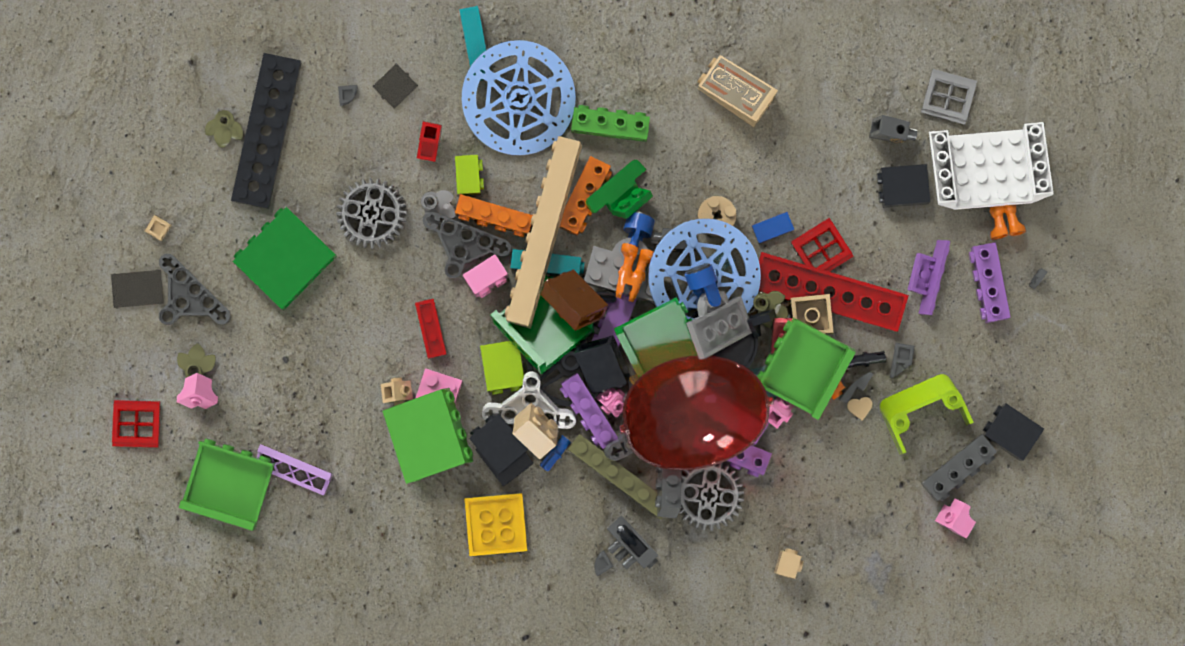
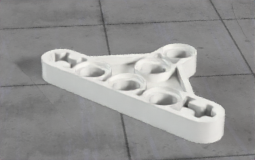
M533 371L524 375L523 387L503 403L485 404L482 410L484 420L491 416L489 415L490 409L493 410L495 416L499 414V410H502L501 417L506 423L514 424L515 416L532 403L536 407H540L544 415H553V420L558 428L562 429L574 427L576 414L570 409L558 408L540 389V376ZM533 377L537 380V383L529 385L526 380ZM527 395H533L535 396L536 400L534 402H528L526 401L525 397ZM511 410L515 413V416L508 418L505 412ZM566 416H570L569 422H565Z

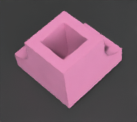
M199 373L185 378L183 390L177 395V403L191 409L196 406L207 409L217 404L218 396L212 391V379Z
M954 499L950 507L944 504L935 520L940 525L966 539L976 523L969 515L970 506L957 499Z

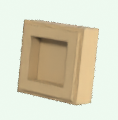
M154 215L145 232L163 241L172 225Z

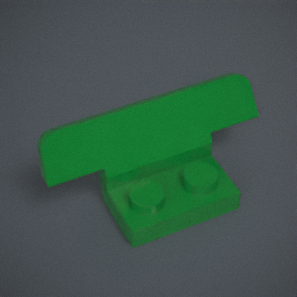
M632 160L586 199V205L591 213H596L606 205L612 215L628 219L653 197L651 190L639 188L634 181L647 169L638 160Z

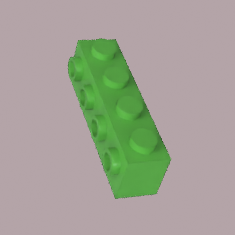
M578 105V108L574 107L571 133L647 142L650 117L646 116V113L635 112V115L627 114L625 110L608 112L609 109L598 107L597 110L589 109L590 107L585 105Z

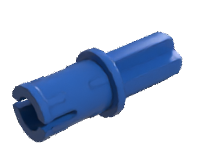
M562 435L556 446L550 450L540 463V466L544 470L549 471L556 461L562 458L561 455L572 442Z

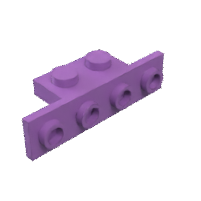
M937 240L933 257L921 253L916 254L908 290L923 295L918 314L932 315L935 309V301L940 290V281L945 270L946 257L949 253L950 241Z

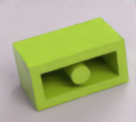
M478 155L455 156L457 195H481V190H484V179L480 178L479 171H483L482 159L479 160Z

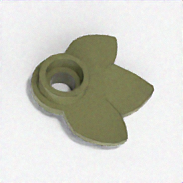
M221 110L216 114L215 119L210 120L206 124L205 135H214L217 145L220 148H224L231 138L242 140L243 129L241 124L234 120V116L230 111ZM221 117H227L228 122L223 123Z
M781 292L759 293L754 297L753 304L758 313L774 309L775 318L788 317V310L782 304L785 295ZM761 299L766 301V305L761 303ZM773 320L770 322L763 323V325L768 328H771L773 325Z
M198 343L189 350L188 355L178 353L177 356L178 366L185 371L186 378L192 376L191 371L193 369H197L199 374L204 375V373L213 369L216 362V356H205L204 349Z

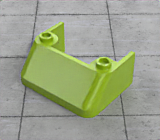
M937 375L881 401L879 405L880 412L900 455L906 453L899 434L907 431L910 426L907 414L942 399L945 407L950 410L959 409L966 426L974 423L962 395L947 375Z

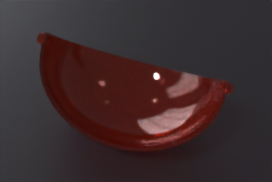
M698 355L686 356L655 366L632 385L623 405L624 424L619 427L621 434L625 433L628 444L634 454L644 462L670 470L701 469L725 462L749 448L766 428L769 419V407L774 404L773 397L767 396L766 390L758 377L743 365L716 356H708L705 359H699Z

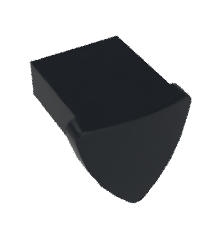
M774 309L753 314L747 319L748 326L755 337L761 336L760 324L770 322L776 317Z

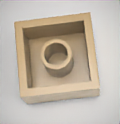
M830 294L791 298L792 318L794 317L827 335L834 333Z
M530 403L515 416L513 435L537 458L541 459L556 446L558 426L554 420H549L544 415L540 407Z

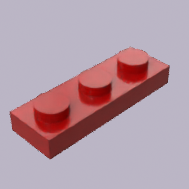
M434 299L416 302L415 306L428 359L447 355Z

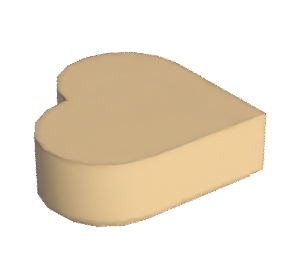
M863 397L859 400L851 399L847 404L848 411L861 421H863L872 408V401L868 397Z

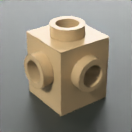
M393 378L391 382L381 384L383 403H394V406L405 403V401L413 400L410 380L403 381L402 378Z

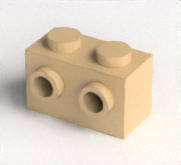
M788 548L785 551H780L774 573L795 579L797 572L802 570L804 562L801 561L802 556L797 555L798 551Z

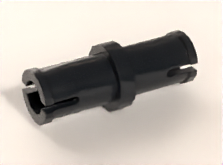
M885 351L863 352L860 355H854L848 368L863 365L869 367L870 364L886 363Z

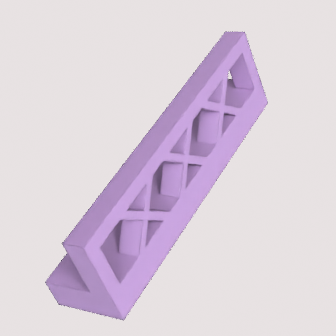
M260 444L257 458H260L262 454L270 456L271 461L275 463L273 475L325 495L333 474ZM283 462L287 463L290 472L281 474L276 465ZM304 470L308 479L300 482L296 479L294 472ZM320 477L326 480L322 490L314 487L313 479Z

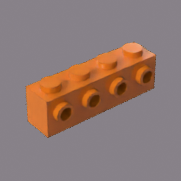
M592 156L589 157L565 206L559 228L575 236H578L579 232L583 234L587 226L585 220L588 215L592 216L593 214L586 205V199L597 191L604 181L607 182L613 173L610 171V165Z
M460 194L455 210L458 219L469 222V219L477 221L476 224L484 227L488 225L495 226V230L506 232V230L514 232L513 235L522 238L531 231L533 215Z

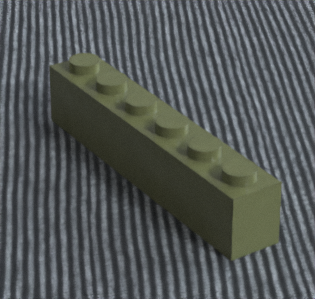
M579 434L568 448V451L658 519H661L662 517L657 516V507H655V499L658 493L619 463L606 458L602 450Z

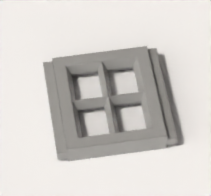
M932 69L921 113L965 125L977 81ZM936 81L950 84L948 94L934 91ZM954 86L968 89L965 99L951 96ZM932 95L946 98L944 108L930 104ZM950 99L964 103L961 113L948 109Z

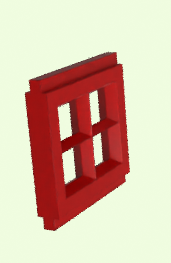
M830 218L791 241L792 246L805 265L814 267L809 259L822 252L827 261L816 268L828 272L854 257ZM830 231L834 240L822 246L817 237ZM814 240L819 249L807 256L802 247ZM837 242L842 252L830 259L825 249Z
M114 400L112 446L159 448L161 402ZM120 411H135V421L120 422ZM139 412H153V422H138ZM120 425L134 426V436H120ZM138 426H153L152 437H139Z

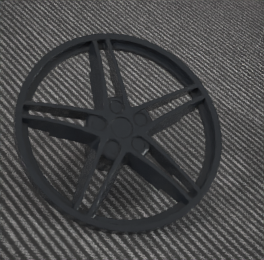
M593 325L594 333L598 335L600 329ZM573 348L540 376V379L543 380L556 369L560 372L559 375L540 386V389L554 404L571 407L570 405L573 402L551 396L543 389L544 387L554 383L563 376L570 377L576 372L584 383L582 370L574 354L576 348ZM527 360V370L531 372L533 371V365ZM530 377L532 384L535 385L537 380ZM596 392L591 396L595 400L600 393Z

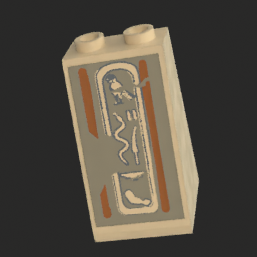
M720 55L718 59L714 57L708 66L710 68L708 73H703L697 81L699 83L698 90L752 127H755L776 97L778 90Z

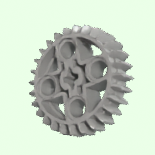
M372 178L369 179V183L362 179V185H359L356 181V188L349 185L350 192L343 191L346 198H339L343 204L337 205V208L341 209V212H336L337 216L342 217L337 220V223L344 224L340 227V230H347L344 236L351 235L350 242L357 239V246L363 242L364 248L370 243L371 249L374 248V243H377L379 248H381V242L383 241L388 245V238L394 241L393 234L400 235L397 229H404L400 222H406V219L402 215L407 214V211L401 209L406 207V204H400V201L404 198L403 196L397 197L399 190L392 192L393 185L387 188V181H384L381 185L380 179L373 183ZM367 190L364 202L352 200L358 193ZM372 191H380V197L372 199L370 197ZM385 194L391 198L395 209L383 206ZM356 205L358 211L355 214L348 213L349 206ZM374 208L376 215H372V218L369 219L370 217L367 212H371V209ZM392 212L395 214V219L392 222L385 220L387 213ZM348 218L360 220L358 233L351 227ZM379 225L391 227L386 233L376 237ZM366 227L373 229V233L369 237L363 235V230Z
M705 460L703 466L698 461V467L696 468L691 464V471L684 469L687 475H681V509L679 514L684 512L683 520L689 518V525L695 522L696 529L701 524L704 531L706 526H709L710 531H713V525L720 529V523L728 526L726 520L734 521L732 514L739 515L735 510L736 508L742 509L738 502L744 501V499L739 498V495L744 494V491H739L743 484L736 483L740 477L734 478L735 471L729 473V466L723 469V462L715 466V460L712 461L711 465ZM708 471H714L717 474L715 481L707 480L706 474ZM704 472L701 485L688 484L694 475ZM720 474L729 481L732 490L719 488ZM687 487H692L695 490L694 497L688 498L685 496L684 491ZM698 488H703V489L701 490V492H700V499H701V500H697V499H696V498L698 497V494H699ZM710 488L714 498H710V501L707 502V497L704 496V493H707ZM717 491H722L719 495L720 503L716 502L713 504V507H711V503L717 500ZM725 493H731L733 496V501L730 504L723 501ZM685 500L698 503L697 516L688 509ZM716 505L730 507L723 516L714 519ZM703 509L711 511L710 519L704 520L701 517Z

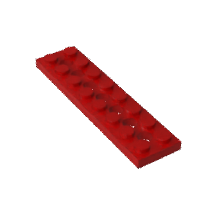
M761 252L759 258L761 272L759 292L762 291L768 294L772 291H779L785 295V299L791 301V298L825 295L824 289L831 286L835 290L834 296L830 298L831 313L898 332L909 295ZM776 270L779 272L780 278L778 281H771L769 279L770 271ZM789 276L797 277L798 284L795 287L788 285L787 279ZM808 281L816 283L817 288L814 292L806 290V283ZM845 292L852 293V302L846 303L843 301L842 296ZM864 297H868L872 301L869 308H863L861 305V300ZM882 303H888L890 306V311L887 314H883L879 310V306Z

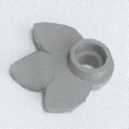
M449 191L427 192L422 196L421 204L425 209V214L427 212H435L448 218L456 216L455 209L450 204L454 195ZM429 198L434 199L433 205L428 203ZM434 215L426 217V220L431 225L432 223L439 225L440 222L434 219Z

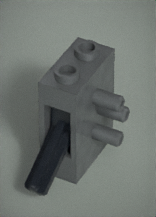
M622 515L607 528L616 538V541L608 547V551L613 554L619 547L623 546L624 548L615 555L619 562L626 555H631L622 563L625 569H628L636 561L643 569L645 567L650 569L658 561L656 559L658 554Z

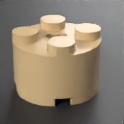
M712 196L701 204L697 219H713L712 213L716 214L718 212L722 219L718 218L717 220L734 226L736 209L731 201L721 196ZM705 233V234H707V235H709V236H713V237H717V236H718V235L711 234V233Z

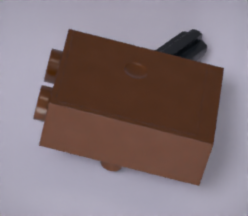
M574 269L569 272H563L553 279L549 278L546 280L540 294L575 331L602 319L608 307L607 303L616 302V293L595 292Z

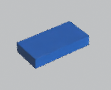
M788 212L752 225L758 244L794 230Z

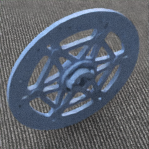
M521 40L503 42L483 52L473 62L465 76L461 97L465 119L476 137L488 147L510 155L536 153L557 141L558 136L561 137L570 124L576 99L573 79L564 62L548 48L534 42ZM511 55L517 56V62L495 73L489 69L494 62ZM533 57L543 62L554 75L547 79L528 65V58ZM520 68H523V82L517 81ZM515 69L512 82L500 77L501 74ZM528 70L538 76L541 81L529 84ZM480 79H484L487 81L486 102L484 108L478 109L476 92ZM495 79L507 85L503 91L494 82ZM514 85L525 86L527 90L516 88L511 91V87ZM546 85V88L535 94L533 87ZM491 87H494L501 95L493 103H490ZM559 87L561 104L558 115L554 117L550 114L552 89ZM547 92L546 109H544L536 99ZM516 93L525 95L521 98V103L519 101H512L517 97ZM500 102L503 103L504 109L496 111L491 110ZM525 105H526V107H527L526 109H524V110H522V111H520V109H514V110H513V109L510 108V106H514V107H519V108H520V107H524ZM535 105L543 113V116L531 112L532 107ZM509 112L510 125L505 124L496 115ZM514 114L520 115L517 128L514 127ZM525 114L537 119L536 122L522 127ZM490 117L509 131V138L505 139L493 133L485 125L484 120ZM541 123L548 126L545 132L535 138L523 141L520 139L521 132Z
M695 219L676 226L663 237L652 255L648 275L649 288L656 307L670 301L665 290L664 277H671L679 303L684 302L687 309L689 307L697 308V305L693 304L697 299L696 295L692 296L688 301L686 300L691 291L689 286H687L682 295L677 279L686 282L687 280L684 276L676 274V272L709 263L712 264L717 277V288L730 286L729 291L726 293L729 299L737 287H742L743 293L741 297L747 313L753 306L754 297L759 292L761 272L755 249L741 231L720 220ZM711 233L723 237L725 241L721 246L700 243L696 235ZM685 240L687 247L672 266L666 265L671 251L677 244ZM701 247L716 249V252L707 259ZM694 248H696L701 257V260L697 262L695 261ZM734 248L738 250L743 259L746 271L745 276H739L731 256V251ZM689 253L691 266H679ZM720 253H723L719 264L714 263L713 260ZM726 259L729 261L732 274L721 270ZM722 275L732 278L733 282L721 283Z

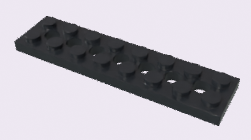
M263 53L231 197L232 202L265 209L270 207L301 60ZM282 71L284 73L283 79L275 80L273 78L274 73ZM272 89L279 90L280 95L278 98L272 99L269 97ZM272 107L276 110L273 117L265 115L267 108ZM264 126H269L272 131L270 135L264 136L261 134V129ZM264 144L267 146L265 154H258L257 147ZM254 164H263V170L260 173H255L253 171ZM256 181L259 183V189L254 192L250 191L249 184Z

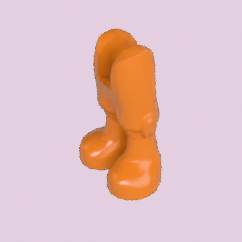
M1016 205L990 207L989 212L995 222V227L990 232L991 240L1002 239L1008 235L1017 236L1026 232L1025 226L1017 219ZM1003 213L1006 214L1008 219V230L1004 222Z
M622 244L621 252L624 255V264L618 271L616 298L621 299L626 284L632 286L628 301L634 302L642 283L645 281V269L650 264L654 251L641 249L636 269L633 272L632 266L639 249L632 244Z

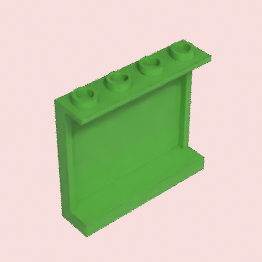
M793 317L791 321L788 320L783 328V331H785L783 337H778L774 344L776 349L773 355H768L764 363L767 366L763 372L760 371L755 381L757 382L758 389L761 387L810 413L812 417L819 420L856 352L852 347Z
M450 388L440 389L383 410L406 484L419 481L465 463L473 462V452L468 446L467 434L462 427L461 416L456 409L455 397Z
M205 438L204 441H199L198 452L184 498L181 500L179 508L245 529L255 530L275 463L271 462V458L266 456L254 457L252 456L253 453L247 450L238 452L234 450L235 447L223 444V447L215 445L216 441Z

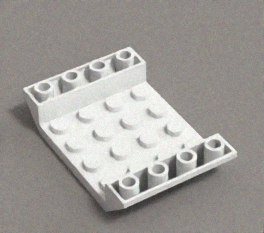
M1043 122L1024 124L1022 130L952 136H949L948 130L929 132L938 205L958 210L1029 204L1054 194Z

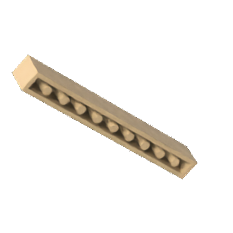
M558 136L557 141L553 142L551 152L554 153L552 160L549 159L547 163V178L544 177L542 180L541 188L543 192L536 201L538 209L531 219V225H533L531 233L528 232L526 236V251L523 250L520 262H522V266L516 272V287H513L510 293L512 301L505 310V317H507L508 323L531 329L581 153L582 144L580 141Z

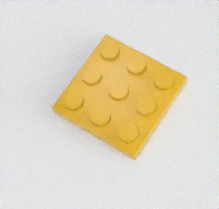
M522 493L465 498L469 556L527 551Z

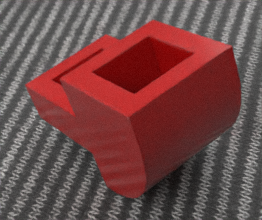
M422 122L416 158L436 162L442 125Z

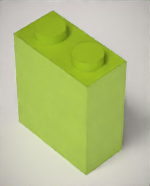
M510 341L480 346L487 392H492V395L503 394V390L511 389V392L520 390L523 387L524 378L520 351Z

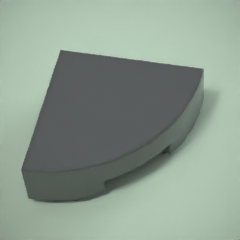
M357 85L338 86L340 106L349 104L355 98L358 89Z
M1042 268L1039 269L1030 281L1029 287L1035 289L1045 277L1047 271Z
M604 550L599 553L595 560L594 568L597 576L614 567Z

